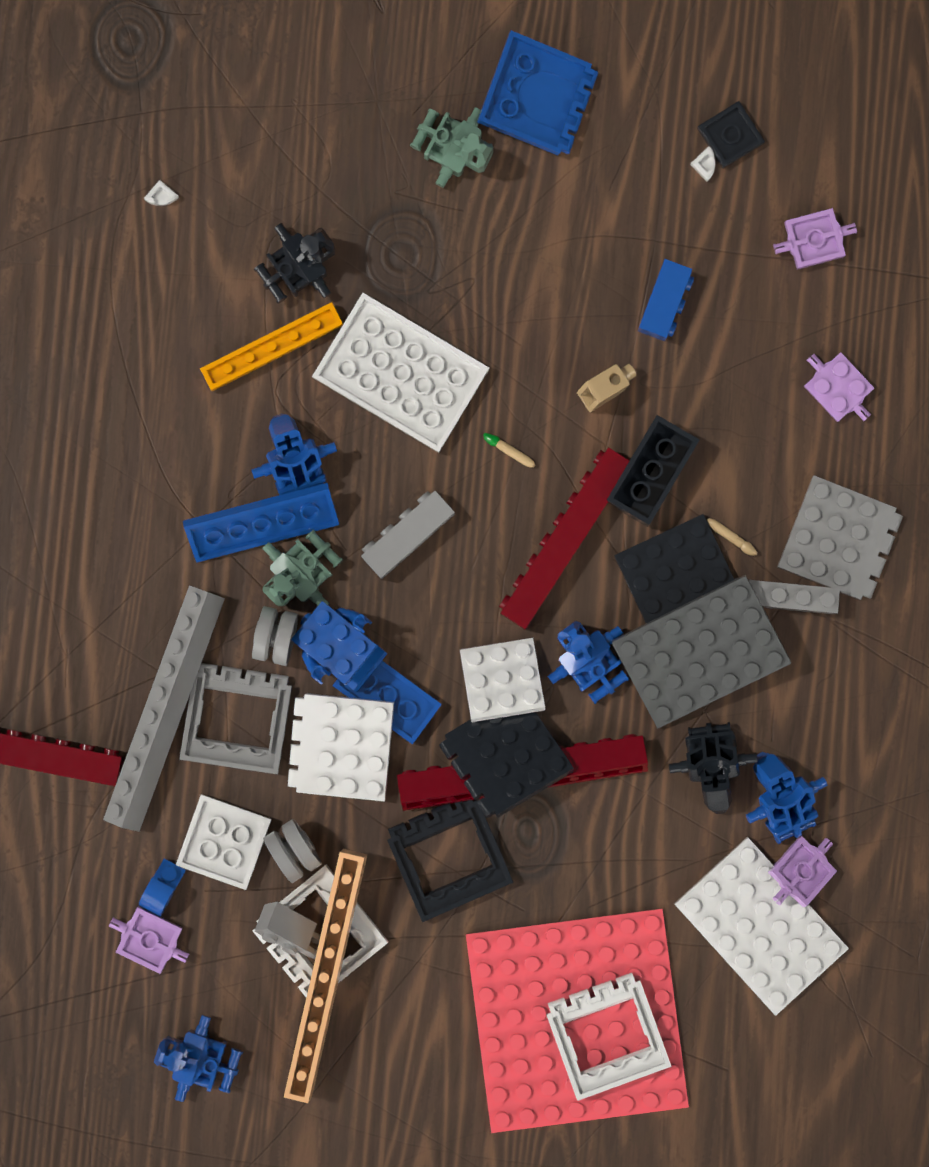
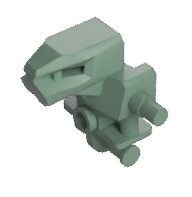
M429 108L425 120L422 124H419L417 128L418 133L410 147L421 151V146L426 137L432 139L424 153V159L428 161L430 158L442 165V169L439 172L440 175L435 183L436 185L444 188L452 174L457 177L462 175L465 166L478 173L485 171L493 156L494 147L492 144L481 139V130L477 128L480 109L474 108L467 121L463 120L462 122L451 118L450 113L446 112L437 130L431 127L440 114Z
M312 530L305 537L318 549L314 554L298 539L295 541L296 544L286 554L281 553L270 542L262 548L273 561L270 570L275 574L263 586V592L279 607H284L295 596L301 602H307L310 599L317 605L322 601L329 605L328 601L318 591V587L328 577L331 578L333 575L318 559L324 555L335 568L343 561V558H340L330 548L331 544L329 542L325 543L315 533V530ZM284 594L287 596L285 600L282 598Z

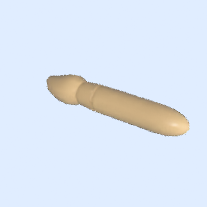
M707 519L710 528L741 548L745 554L757 555L758 552L750 542L743 540L715 519Z

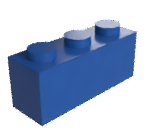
M664 259L638 332L665 341L667 336H673L677 323L673 322L676 313L681 314L686 300L682 299L685 290L690 291L694 277L690 276L691 268Z

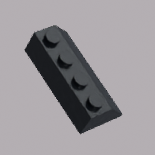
M656 415L607 501L627 516L648 527L700 439Z

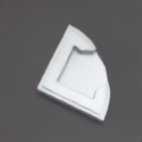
M710 147L706 148L690 164L706 182L710 180L715 170V157Z
M159 180L144 197V200L152 205L165 206L175 202L179 196Z

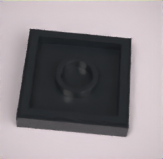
M740 101L697 127L708 147L712 149L722 169L765 143Z

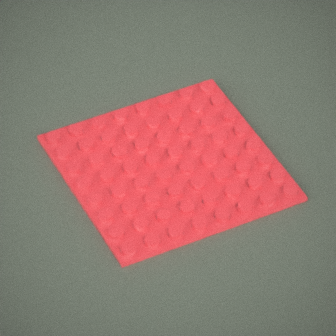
M662 908L466 934L491 1133L689 1107ZM632 973L635 981H641L672 1067L577 1101L546 1015L551 1013L548 1003L564 997L567 1006H570L572 1004L569 995L588 989L592 998L595 996L593 986L611 980L614 989L619 987L615 978ZM634 999L563 1024L575 1050L580 1072L650 1046L648 1037L644 1034L639 1021Z

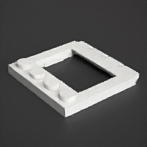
M326 864L279 903L293 910L306 900V896L316 890L328 905L335 874ZM356 903L350 933L362 948L343 960L338 983L389 942L358 903ZM254 932L263 944L266 943V941L262 939V935ZM276 943L269 945L267 950L278 963H281L284 959L288 960V963L282 968L295 983L300 978L304 980L298 988L307 997L314 966L300 952L289 954L284 952L282 946Z
M632 973L615 978L619 988L614 989L611 980L593 986L595 996L592 998L588 989L569 995L572 1004L570 1006H567L564 997L548 1003L551 1013L546 1015L577 1101L672 1067L641 981H635ZM634 999L639 1021L644 1034L648 1037L650 1046L580 1072L575 1050L563 1024Z

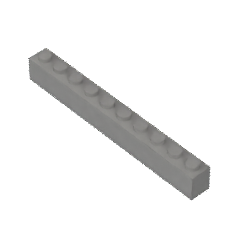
M189 585L103 820L124 829L140 831L225 598Z

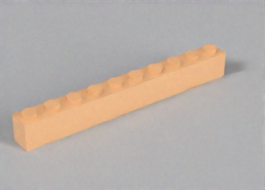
M342 849L339 853L284 1098L309 1103L312 1098L368 854Z

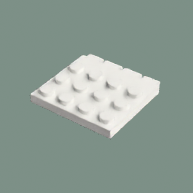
M306 693L304 698L296 697L294 715L303 716L302 720H293L292 740L301 742L300 744H291L290 764L299 766L298 769H289L288 786L296 787L297 793L385 801L394 702Z

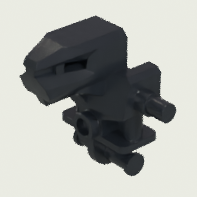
M283 223L277 225L274 229L280 236L283 247L273 254H266V256L278 273L271 276L264 263L254 268V271L263 280L265 289L270 290L277 300V304L283 302L288 297L278 286V283L281 281L285 282L295 297L298 296L299 291L308 285L314 286L323 298L328 297L331 291L324 281V278L327 277V271L322 263L334 256L336 250L328 234L323 228H318L312 234L303 237L300 233L292 235L290 231H287ZM323 247L326 250L325 254L321 250Z
M709 722L704 727H688L689 736L685 738L688 752L686 753L687 760L669 764L670 773L689 772L692 782H701L704 803L708 809L715 814H723L732 802L729 778L737 777L740 774L739 766L757 763L756 753L737 754L735 732L731 731L730 722L720 725H712Z

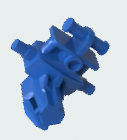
M286 414L273 416L270 421L269 431L276 449L267 453L268 463L251 469L254 479L273 475L279 495L323 484L326 481V477L321 468L320 458L337 452L334 442L316 447L313 439L302 440L297 424L292 417Z
M573 622L558 633L557 639L566 653L559 657L558 661L561 665L547 677L554 684L561 678L571 675L580 687L579 690L581 692L597 680H600L603 686L588 694L593 703L597 704V701L608 693L613 694L615 688L625 681H629L623 670L610 681L604 676L622 663L610 650L612 640L623 635V632L617 626L603 635L600 631H595L589 635L580 622ZM567 639L569 643L565 644L563 640Z
M765 752L757 754V763L754 764L753 769L766 792L759 797L760 807L746 814L748 822L751 824L767 817L766 827L773 834L778 844L792 836L795 838L802 836V831L816 826L814 819L818 817V812L812 806L816 802L814 794L827 786L825 778L822 777L808 783L801 776L794 778L791 769L776 755Z
M201 1015L196 1030H189L185 1035L184 1041L168 1036L158 1046L154 1063L173 1072V1080L179 1082L175 1096L177 1101H185L186 1094L192 1084L206 1087L207 1091L211 1092L218 1071L225 1073L219 1090L230 1093L234 1076L238 1074L237 1066L243 1051L231 1048L232 1052L228 1065L221 1063L228 1041L219 1042L209 1039L207 1034L211 1020L209 1016Z

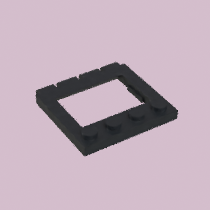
M473 800L455 802L457 809L454 811L450 803L436 807L431 810L434 819L431 821L427 812L408 820L412 828L410 830H407L404 822L388 828L391 836L387 840L422 922L514 883L486 817L477 804L478 800L474 802ZM473 819V823L477 828L478 838L485 854H488L492 865L424 894L420 886L421 881L411 859L409 860L405 848Z

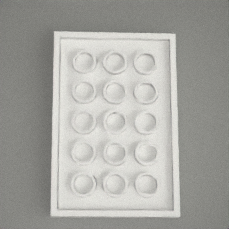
M362 293L312 378L439 453L487 374L489 367Z
M746 837L674 904L776 1016L849 948L809 904L806 907H802L791 896H788L781 905H778L777 901L773 900V897L781 890L779 883L768 873L774 865Z

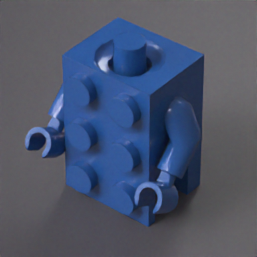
M323 601L312 614H306L301 620V628L291 640L303 649L302 658L308 671L311 673V677L322 685V677L326 674L330 676L332 673L342 683L357 692L388 654L363 634L365 633L363 630L366 623L372 624L371 620L357 611L345 608L334 610Z

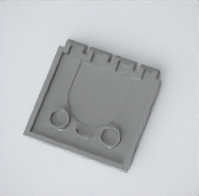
M812 476L777 568L825 587L839 588L841 593L861 600L862 596L871 599L877 582L869 579L870 575L876 578L880 577L886 559L878 555L879 553L888 555L895 536L888 534L887 531L890 530L897 533L903 516L895 513L896 508L817 476Z

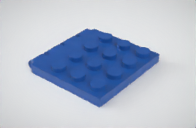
M511 30L505 42L477 123L555 155H559L560 152L570 154L575 137L568 134V132L577 134L583 114L575 110L585 111L591 92L583 88L593 89L598 72L591 69V63Z

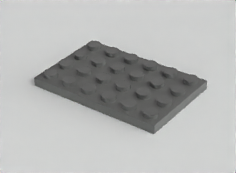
M746 574L612 640L617 654L657 729L791 664V660Z

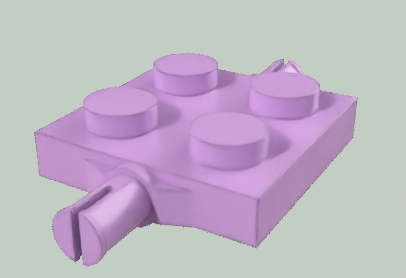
M833 208L786 220L784 224L787 231V241L773 244L775 254L790 251L794 257L796 268L801 269L845 257L843 236L857 233V229L855 228V223L840 227L836 221Z
M841 352L832 361L825 364L821 362L815 353L806 360L813 366L816 372L804 387L836 422L852 411H855L863 422L871 415L861 403L874 387Z
M802 836L798 837L768 871L781 887V890L773 897V900L777 901L778 905H781L788 896H791L802 907H806L837 872L824 855L833 846L832 842L828 843L829 839L825 838L818 847H815Z
M139 906L127 924L115 917L112 918L109 927L122 932L121 942L116 953L159 974L162 973L166 962L171 957L186 963L189 957V953L176 948L177 940L183 928Z

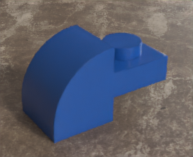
M164 858L140 899L139 906L161 917L186 870Z

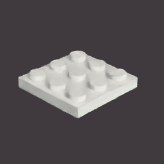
M533 638L460 650L471 722L545 710Z
M201 794L176 865L247 890L264 843L263 838L267 834L272 819Z

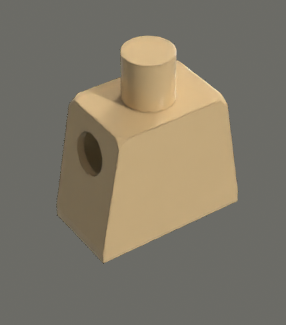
M615 364L585 382L577 394L591 413L621 394L630 385L629 381L636 377V372L630 364L621 369Z

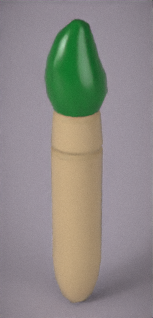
M489 433L483 434L485 441L489 445L496 446L499 450L527 467H535V463L530 457L500 440L498 436Z

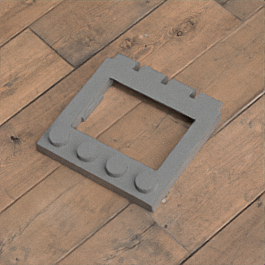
M201 663L190 692L179 759L278 775L292 686H288L289 676L271 673L270 683L266 682V672L247 670L245 679H242V669L222 666L221 675H217L218 665ZM204 689L277 699L271 721L269 748L198 738L197 732L202 716Z

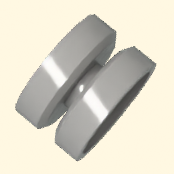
M264 606L254 633L252 659L266 661L273 647L272 660L274 664L287 666L294 644L291 639L297 630L298 613L285 611L281 616L279 625H277V609Z
M292 819L282 825V832L287 841L276 831L271 832L263 839L283 874L291 883H294L303 877V869L299 861L309 871L322 865V862L308 835Z

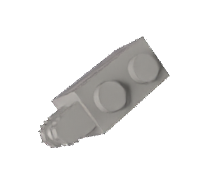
M279 902L265 904L254 932L262 935L264 941L282 946V950L286 953L296 954L300 952L309 958H316L317 950L310 947L309 944L310 941L319 944L320 935L314 932L317 923Z

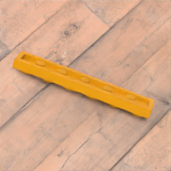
M331 302L200 368L210 390L214 391L343 326V323Z

